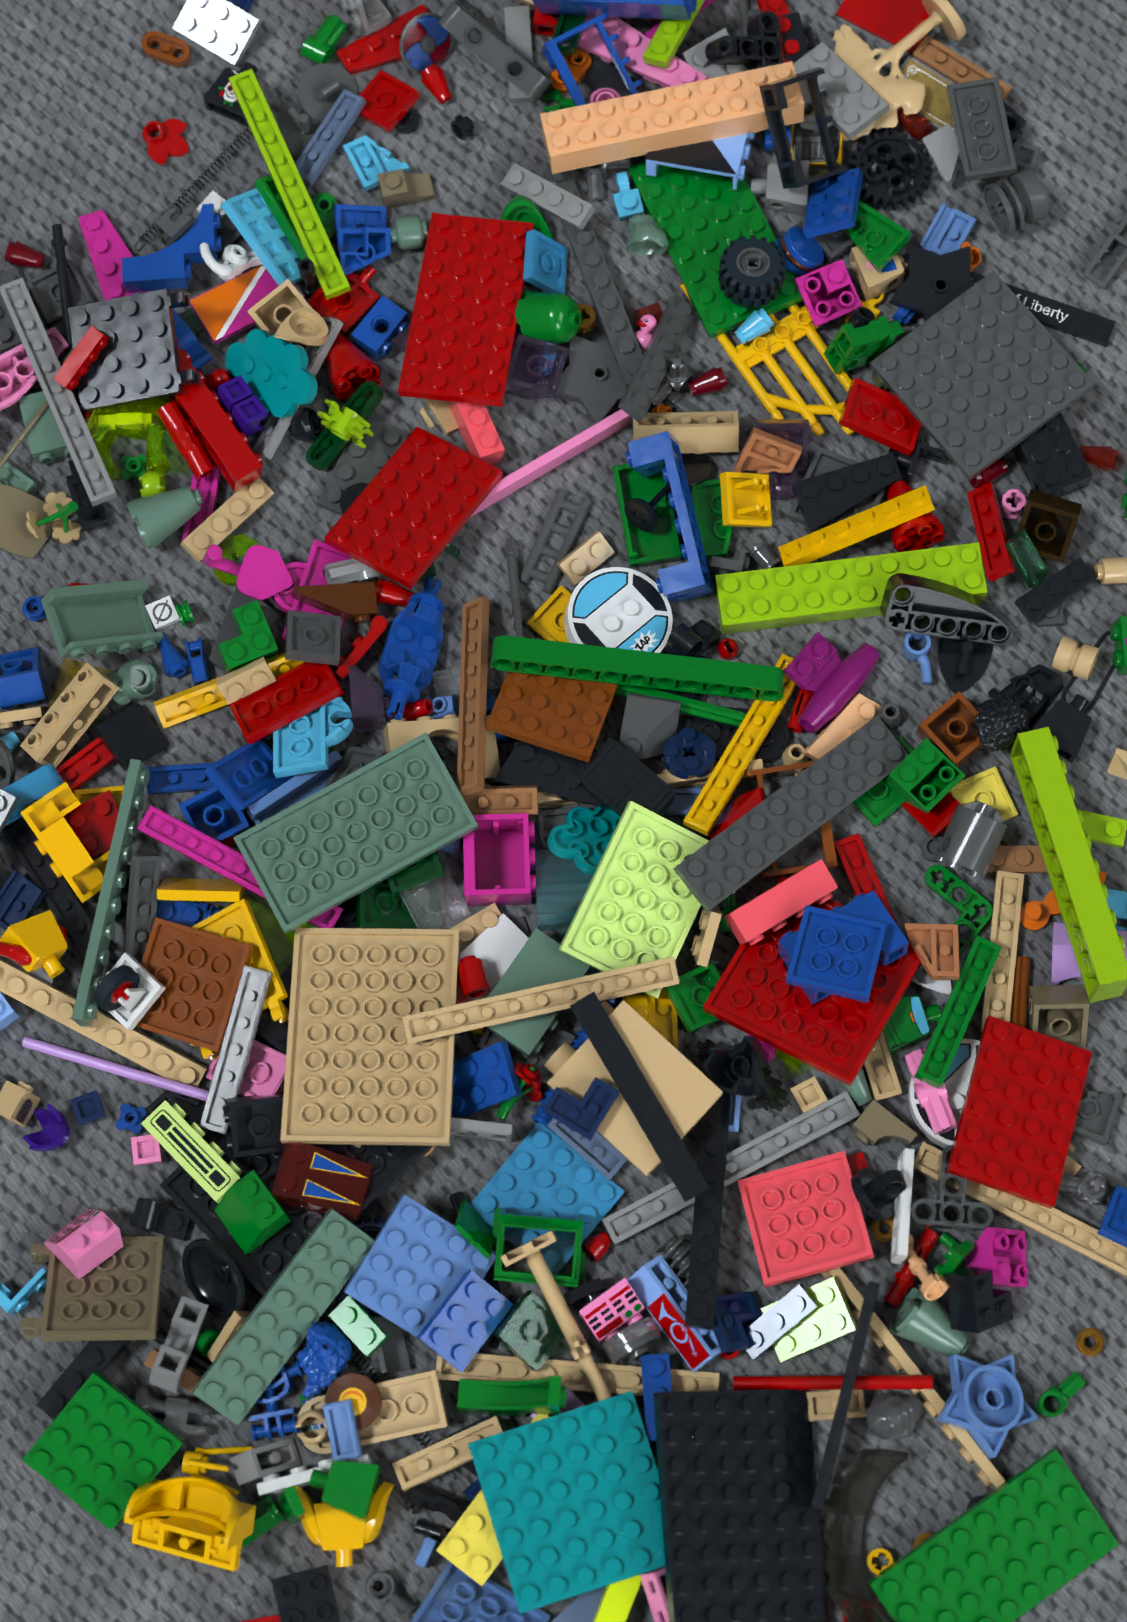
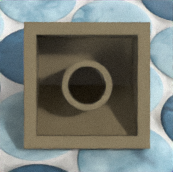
M1029 986V1030L1086 1049L1090 1003L1085 986Z

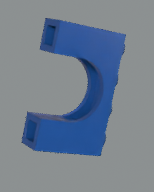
M874 890L867 894L861 893L854 897L847 905L843 907L836 906L830 910L887 924L879 957L883 967L907 954L908 940ZM789 931L778 941V953L788 968L798 931ZM801 987L812 1005L831 995Z

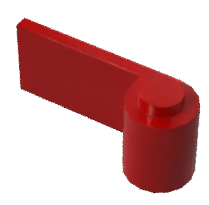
M474 955L460 959L458 964L457 1004L488 995L491 992L483 960L476 958Z

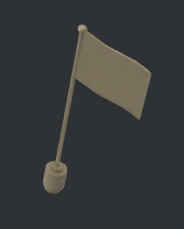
M72 348V350L69 352V354L66 356V358L63 360V362L60 364L61 366H62L63 363L66 361V359L69 357V355H70L71 352L73 351V348ZM47 400L0 460V469L48 408ZM0 484L1 549L21 557L34 558L52 534V524L61 522L62 519L59 518L56 521L46 523V529L44 530L46 536L37 539L27 528L26 521L28 519L26 513L31 510L32 512L36 511L41 519L48 517V513L43 510V505L46 502L18 488Z

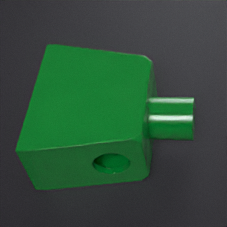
M332 1461L329 1473L313 1469L309 1486L324 1490L321 1500L324 1504L366 1523L381 1468L376 1464Z

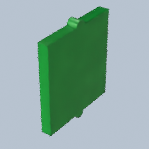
M464 1200L460 1205L454 1228L469 1241L470 1245H473L483 1256L488 1258L491 1256L495 1237L492 1234L493 1227Z

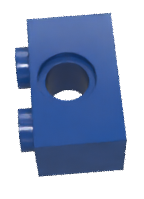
M382 296L351 334L353 344L377 361L382 355L387 356L393 348L394 340L398 336L402 337L409 328L408 313ZM380 327L388 328L385 333H378L376 331Z

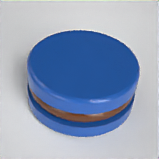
M793 226L789 228L775 243L776 249L780 248L783 252L782 257H785L786 261L785 267L799 277L814 271L824 261V254L820 244L814 237L806 238L801 227Z

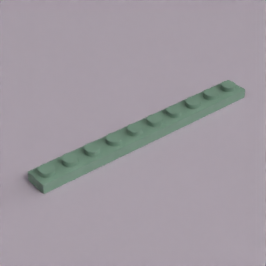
M130 759L71 1018L82 1027L91 1028L92 1019H95L97 1016L98 1006L94 1000V993L99 982L103 979L104 966H107L109 962L108 948L110 940H113L115 936L114 921L116 914L121 909V890L127 883L126 868L133 854L132 841L133 837H136L138 833L137 819L139 811H142L144 807V788L150 780L149 769L141 760Z

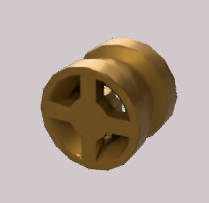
M578 304L582 321L577 334H590L595 327L594 309L587 304Z

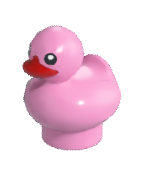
M650 314L641 317L640 321L637 322L641 330L634 333L642 354H644L653 335L650 332L654 331L657 327L656 318Z

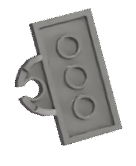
M823 42L793 63L796 74L817 67L824 68L825 73L818 75L817 81L819 90L827 91V96L821 98L825 116L833 117V121L827 123L828 128L834 125L847 139H852L889 111L888 103ZM806 79L798 83L804 101V110H811L812 113L804 116V122H800V126L805 129L814 130V133L819 132Z

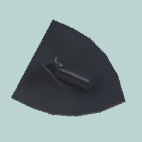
M940 637L938 650L940 671L946 684L954 694L970 689L982 677L988 667L994 644Z

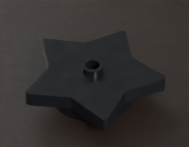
M909 245L907 249L908 278L892 296L890 304L913 311L923 318L924 321L928 320L975 285L970 278L971 247L968 246L938 255L918 246ZM936 285L941 286L943 289H938Z

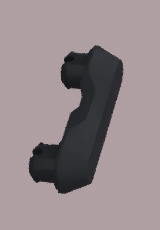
M423 1484L405 1492L407 1500L404 1503V1507L408 1512L412 1508L413 1514L420 1513L421 1508L424 1507L433 1512L439 1511L446 1514L450 1520L457 1522L469 1507Z

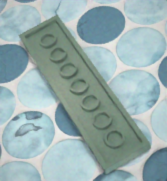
M330 1208L192 1389V1393L233 1423L239 1425L308 1333L307 1328L311 1327L312 1322L318 1321L362 1263L374 1244L375 1239L333 1208Z

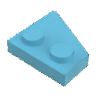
M366 135L343 145V150L365 192L379 186L378 174L402 168L404 172H409V167L405 162L401 163L395 159L391 152L377 146L375 141Z

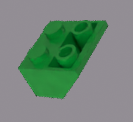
M925 738L888 774L885 783L906 803L928 813L965 777V774Z

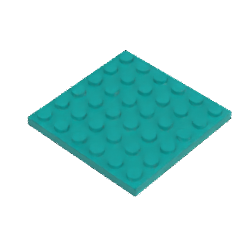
M632 1391L468 1443L519 1614L665 1567L659 1473Z

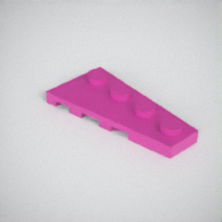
M99 210L78 217L104 300L137 293H127L122 282V258L133 256L104 211Z

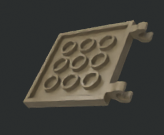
M164 1236L122 1237L124 1247L79 1280L46 1245L32 1244L30 1256H33L32 1263L41 1265L49 1261L43 1316L42 1318H22L21 1330H24L23 1337L35 1338L40 1335L42 1341L156 1340L165 1245Z

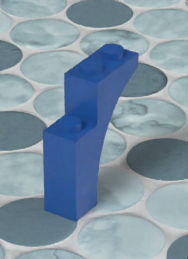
M213 203L203 204L191 228L170 246L152 254L122 258V282L127 293L155 291L166 288L168 290L189 288L188 279L193 278L192 264L205 263L200 252V244L203 242L209 245L212 256L219 262L218 252H223L221 236L218 237V229L222 228L221 214L216 213Z

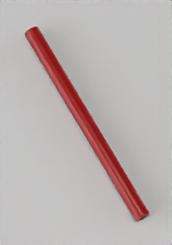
M844 1375L733 1376V1389L841 1390ZM857 1375L854 1390L933 1389V1375Z

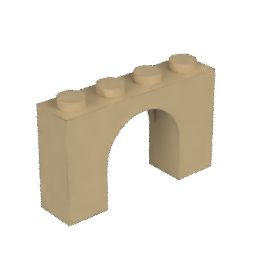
M449 714L443 716V719L423 716L417 718V721H406L405 718L401 720L392 719L383 730L386 754L424 733H427L429 738L447 737L458 743L459 715ZM486 715V725L490 715ZM486 730L485 784L491 785L494 784L493 780L500 771L496 734L493 731Z

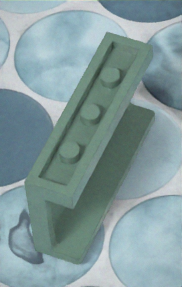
M138 579L51 588L41 602L60 658L71 657L76 660L86 655L95 654L96 657H101L110 652L125 654L136 649L150 651L156 648L164 634L162 631L154 632L142 595L148 589L146 580Z
M536 928L489 997L589 975L586 972L590 966L559 951L560 944ZM559 1011L487 1026L486 1028L522 1052V1056L527 1058L530 1053L534 1056L538 1053L544 1044L541 1037L545 1031L551 1033L558 1024L559 1019L556 1015Z

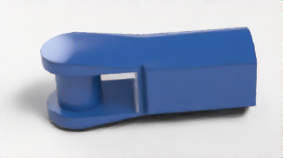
M198 637L197 641L192 642L185 640L193 685L197 686L210 681L211 677L202 638ZM201 651V656L192 657V652Z

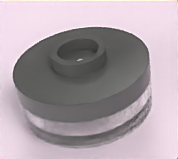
M647 1317L619 1330L605 1341L602 1347L611 1363L615 1365L628 1358L630 1361H633L650 1350L649 1346L662 1336L652 1318Z

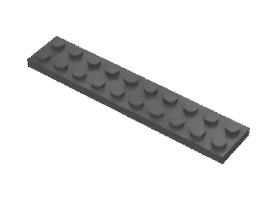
M876 716L679 863L673 870L708 913L887 777L909 754L881 719Z

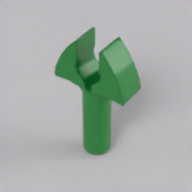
M558 89L543 97V102L553 101L557 103L553 107L543 106L545 113L575 107L573 100L563 98ZM584 98L588 104L589 98Z

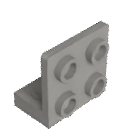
M339 0L344 12H350L355 27L357 29L361 28L366 36L393 23L391 14L380 0Z

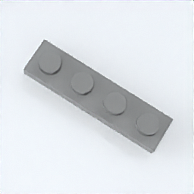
M513 163L501 182L503 188L516 195H524L530 198L539 208L580 230L584 229L596 210L592 204L516 163Z

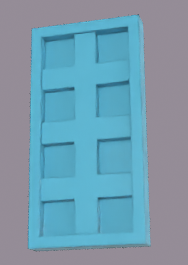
M257 188L225 200L221 205L222 209L278 286L287 279L292 284L304 280L301 278L298 270V263L300 262L298 255Z

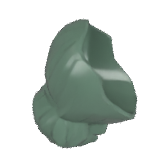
M641 213L629 218L628 229L630 238L627 243L629 251L645 256L653 253L662 255L667 250L669 245L667 235L657 225L654 217Z
M142 659L131 660L124 664L117 672H112L107 676L119 687L112 697L118 705L128 704L131 699L147 698L156 691L157 672L151 664Z

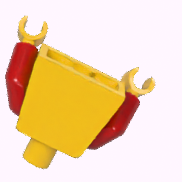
M51 910L10 925L0 938V956L13 960L27 972L44 968L50 978H55L64 971L59 959L67 950L66 928L57 924Z

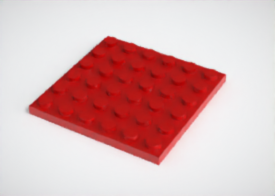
M782 876L777 884L781 883L787 878ZM829 899L820 905L815 901L808 906L830 911L834 907L842 905ZM793 914L785 919L788 924L775 932H773L772 928L763 932L765 938L753 945L746 942L739 946L703 1005V1011L753 1037H757L764 1043L851 1087L919 969L921 962L909 942L906 955L884 967L878 961L868 1003L831 994L812 1005L801 987L786 984L789 968L778 953V941L785 933L789 931L796 932L800 928L802 916L796 918Z

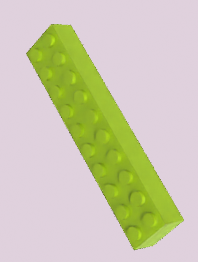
M979 542L715 575L714 588L721 635L882 615L880 606L888 579L896 573L936 580L964 590L984 601L988 592ZM901 587L896 592H902L906 588Z
M1049 727L1018 733L1009 756L1089 1002L1093 1003L1122 996L1127 988V960L1124 954V939L1121 934L1118 935L1115 927L1117 923L1116 915L1113 909H1109L1107 888L1105 884L1100 882L1098 876L1100 874L1099 864L1096 858H1092L1090 852L1091 840L1087 833L1084 834L1082 828L1083 816L1080 809L1075 807L1073 801L1075 799L1074 789L1071 784L1067 783L1065 777L1067 774L1066 765L1063 759H1059L1057 753L1059 749L1057 738L1055 735H1051Z

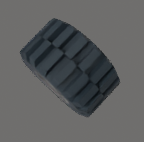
M750 235V239H746L743 236L739 238V242L736 240L730 242V247L726 246L723 255H721L718 276L719 287L721 291H724V296L727 299L732 298V303L735 305L741 303L744 308H748V305H753V308H759V304L766 306L769 304L770 299L774 301L782 290L786 269L785 257H782L783 252L781 249H776V244L773 241L768 243L765 237L756 239V235Z

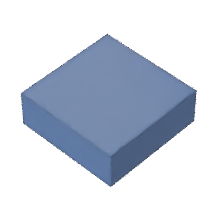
M430 1537L425 1538L414 1561L415 1564L426 1568L438 1541Z

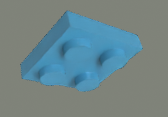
M535 229L527 231L523 280L545 292L565 294L568 248Z

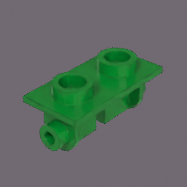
M270 1495L255 1504L256 1512L253 1534L242 1541V1548L285 1519Z

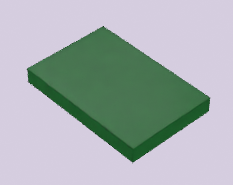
M901 736L897 738V741L905 751L910 754L913 751L912 748ZM887 777L853 802L854 806L874 828L905 802L885 783Z

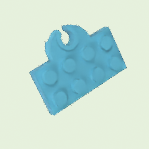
M342 697L329 701L273 732V773L276 778L329 769L328 747L339 744L346 739L354 726L351 719H349L353 717V714ZM341 717L348 718L341 723L335 724V721Z

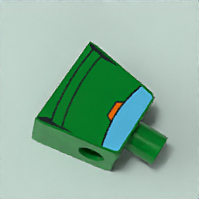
M919 996L901 998L883 1029L890 1054L929 1036L931 1032L928 1023L938 1021L941 1016L938 1004L923 1008Z

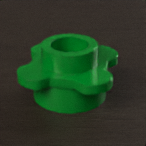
M140 454L136 457L124 455L122 457L123 471L121 476L123 479L137 480L147 472L145 467L147 458L145 455Z

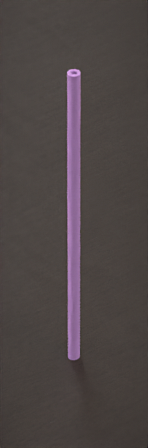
M27 1036L24 1037L22 1047L207 1101L208 1090Z

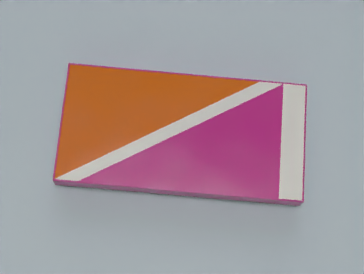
M262 264L190 299V306L215 346L255 326V322L247 311L277 288L278 284ZM297 283L293 284L294 287L298 290V292H299V293L303 296V298L305 299V295H304L303 292L301 291V289H300V287L298 286V284H297Z

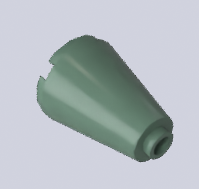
M190 486L133 499L126 504L131 518L135 519L139 534L146 545L153 549L202 510L200 504L204 503L197 488L192 490Z
M919 1284V1290L913 1287L904 1296L898 1308L895 1309L899 1313L896 1320L890 1318L888 1330L896 1336L946 1357L953 1354L962 1356L969 1345L966 1342L968 1338L966 1333L951 1329L950 1315L937 1300L929 1301L925 1299L920 1290L921 1284Z

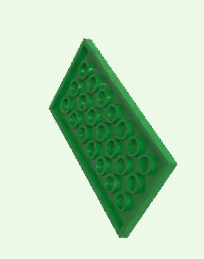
M646 159L631 164L627 168L635 188H638L640 198L648 215L654 217L657 225L667 235L669 245L666 251L709 339L740 327L754 310L758 311L763 308L770 315L803 302L794 281L796 278L787 268L785 269L782 290L778 293L777 298L774 301L770 299L769 304L766 306L759 304V308H753V305H748V308H744L741 303L733 304L732 298L727 299L724 296V291H721L719 287L718 276L721 255H723L726 246L730 247V242L733 240L739 242V238L743 236L746 239H750V235H756V239L765 237L768 243L771 241L776 243L777 241L753 192H751L745 176L743 181L739 180L737 190H733V177L664 165H659L656 177L646 175Z
M1052 1448L870 1579L868 1584L894 1622H1013L1119 1544L1058 1451Z

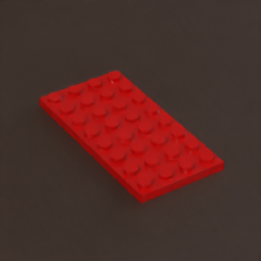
M432 213L398 387L399 396L503 407L517 329L515 310L519 299H522L525 283L523 274L526 232L534 230V223Z

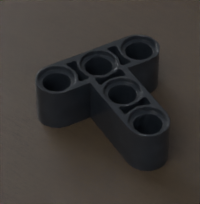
M764 11L750 18L747 22V36H722L711 41L705 48L707 60L716 65H750V70L782 64L780 26L777 15L772 11Z

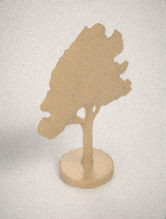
M921 0L929 17L889 49L876 48L871 50L869 45L855 34L850 26L841 25L839 30H835L832 39L836 41L834 53L889 105V111L851 140L854 141L861 136L868 135L873 128L878 130L882 127H896L898 123L897 109L899 107H903L905 115L916 114L923 108L925 98L924 84L909 78L905 79L898 64L904 52L936 26L953 41H960L966 36V29L961 18L947 0ZM875 55H881L878 59H874ZM890 61L891 72L889 76L883 77L879 74V70ZM804 110V114L812 113L811 110ZM843 135V141L849 140Z

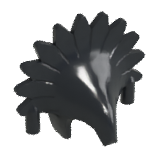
M744 1036L742 1042L728 1047L721 1041L717 1045L709 1039L705 1043L697 1041L696 1045L690 1047L689 1053L692 1057L710 1055L702 1067L708 1078L718 1088L735 1095L756 1096V1098H751L747 1101L749 1109L764 1108L767 1112H771L774 1108L781 1112L790 1103L787 1100L789 1093L780 1088L783 1082L771 1077L772 1071L770 1069L762 1067V1046L757 1037Z

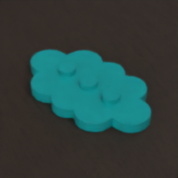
M254 329L248 333L244 343L235 342L228 348L225 358L228 372L235 377L241 375L253 391V396L255 395L267 412H271L275 417L289 418L295 413L297 405H308L315 399L318 388L317 380L310 371H307L308 357L301 345L290 344L289 341L274 338V335H271L267 330Z
M597 806L593 811L586 807H575L568 812L564 824L558 825L551 830L547 839V845L554 855L564 859H573L580 871L588 875H594L621 817L614 811L603 809L600 806Z

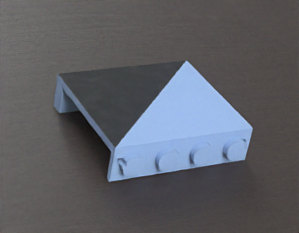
M755 132L648 152L646 156V175L656 177L659 165L733 177V190H737L739 180H744L746 165H743L744 160H749L751 145L748 142L749 139H754Z

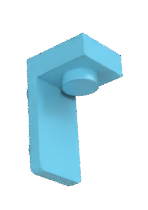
M41 1268L13 1299L11 1296L14 1293L1 1282L0 1306L9 1314H13L15 1311L20 1313L29 1304L28 1297L34 1291L40 1292L46 1286L48 1269Z

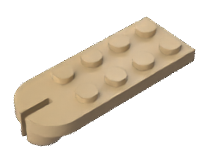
M437 1370L375 1383L382 1394L380 1414L371 1425L358 1430L361 1446L448 1427L449 1424ZM326 1395L314 1397L307 1401L301 1408L295 1428L321 1422L324 1423V1428L297 1434L309 1450L319 1454L332 1453L322 1406L325 1404Z

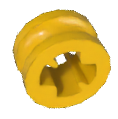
M876 1548L867 1556L868 1569L875 1574H879L893 1564L892 1555L883 1548ZM879 1553H883L885 1555L883 1559L887 1558L888 1560L887 1566H882L881 1570L875 1569L876 1564H872V1558L878 1557Z

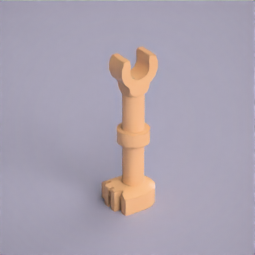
M909 1234L908 1255L906 1257L909 1262V1269L922 1282L920 1290L925 1299L929 1301L936 1300L950 1286L942 1275L938 1273L934 1275L929 1274L927 1264L914 1251V1239Z

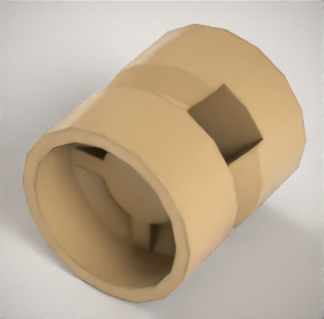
M1063 636L1057 648L1052 668L1064 673L1072 670L1073 676L1088 681L1100 649L1088 644L1080 647L1078 641Z

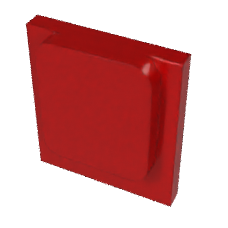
M948 793L928 813L906 802L902 804V808L933 838H936L945 833L957 804H961Z

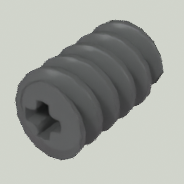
M685 1233L673 1236L660 1246L656 1253L666 1251L663 1258L666 1262L673 1260L670 1265L672 1270L680 1269L676 1275L679 1280L687 1278L683 1284L687 1289L691 1243L684 1244L688 1236Z

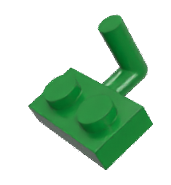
M944 1232L938 1241L949 1249L943 1256L947 1261L944 1265L939 1263L931 1274L938 1273L947 1282L946 1274L957 1270L974 1246L967 1240L959 1244L949 1234Z

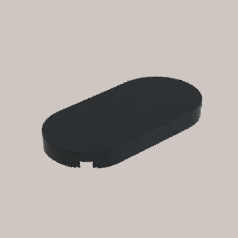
M725 707V708H729V709H733V710H737V711L744 712V713H745V716H746L747 712L749 711V709H746V708H730V707ZM692 715L687 718L683 727L692 728L709 736L716 743L717 761L720 760L738 729L735 726ZM778 716L757 751L755 760L762 759L763 763L773 762L780 758L784 753L783 751L788 747L790 730L787 728L786 722L780 718L781 716Z

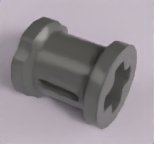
M766 540L754 546L747 555L750 558H754L761 569L776 568L781 564L782 560L774 556L768 548L769 544Z

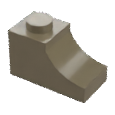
M402 168L378 174L379 187L386 210L435 199L429 172L412 174L404 172Z
M874 1099L851 1128L855 1132L853 1136L864 1145L869 1143L872 1146L877 1141L883 1139L897 1140L909 1146L917 1136L915 1131Z

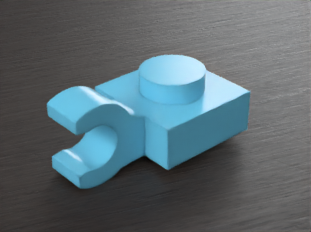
M626 171L617 173L616 184L619 193L613 194V201L619 221L632 218L636 214H644L638 188L630 190Z

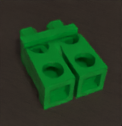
M885 315L878 317L877 320L870 321L866 326L855 329L851 323L844 324L824 352V355L835 374L853 370L869 364L870 361H873L892 347L894 340L900 338L904 330L898 320L888 322Z

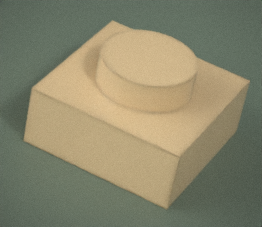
M815 1076L790 1089L802 1114L828 1101Z

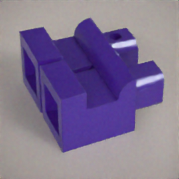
M241 375L218 386L217 396L220 400L219 405L224 412L228 411L231 414L234 426L238 432L242 431L249 438L255 432L263 429L260 421L267 418L268 412L255 395L253 396V391Z

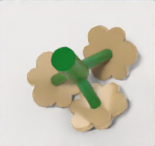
M59 491L57 494L50 492L46 495V503L43 505V510L48 513V517L41 519L36 511H27V528L37 539L46 536L44 531L46 523L56 521L59 518L63 519V521L52 524V537L54 539H59L62 544H69L72 540L80 538V524L77 522L72 523L68 519L69 515L77 511L78 505L71 498L66 497L65 492Z

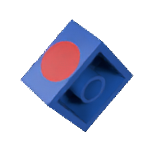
M216 786L178 804L189 826L228 847L236 845L235 836L252 828L245 811L237 813Z

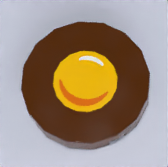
M359 1373L344 1374L335 1379L329 1386L325 1396V1404L352 1399L358 1430L368 1427L378 1418L382 1408V1394L377 1385L368 1376Z

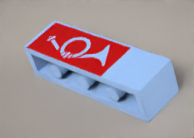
M662 1255L643 1265L627 1280L640 1301L693 1373L711 1362L721 1353L713 1330L684 1327L687 1289Z

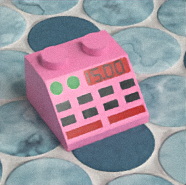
M88 1209L44 1241L47 1248L78 1280L124 1247L120 1228L103 1211Z
M624 1278L579 1311V1316L598 1343L603 1340L609 1343L620 1335L618 1329L627 1323L631 1327L643 1318L641 1312L645 1308L629 1282Z

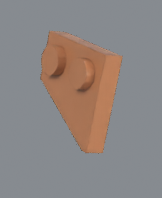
M753 428L733 467V472L742 473V471L758 470V474L772 471L778 473L792 472L802 453V446Z
M905 923L904 933L930 980H958L960 977L958 924Z

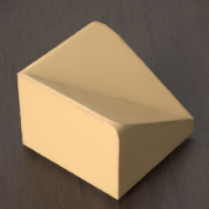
M1116 748L1111 757L1107 773L1127 780V751Z

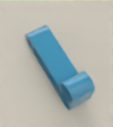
M53 764L44 765L3 788L19 797L6 825L22 817L20 811L64 782Z

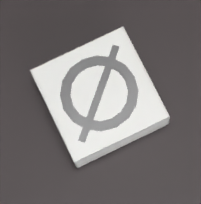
M170 595L145 606L156 632L180 622Z

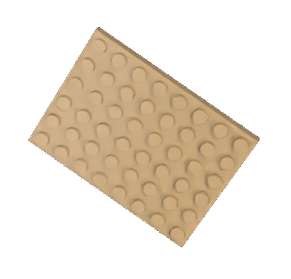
M295 929L281 1143L450 1146L455 1034L407 1044L401 1016L457 1004L459 929Z

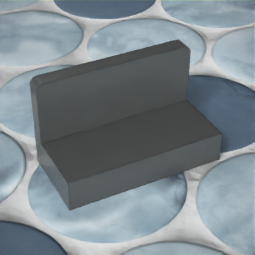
M376 1316L372 1317L389 1336L377 1348L381 1373L387 1375L411 1369L403 1329L383 1316L379 1319Z

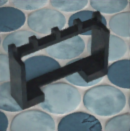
M821 67L759 86L783 189L799 188L847 171V167L843 164H838L835 159L833 148L839 147L838 141L831 142L827 123L832 122L833 117L825 116L821 97L827 96V91H820L817 81L818 75L825 73L824 68ZM807 79L827 169L804 176L801 160H793L781 110L788 108L784 86Z

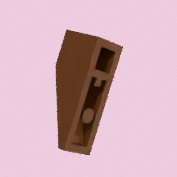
M374 582L297 586L291 592V597L295 600L332 615L341 616L342 619L355 620L357 624L370 622L378 613Z

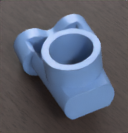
M454 694L434 698L426 695L418 699L428 698L432 702L433 712L426 716H431L433 719H443V716L449 714L459 715L458 698Z

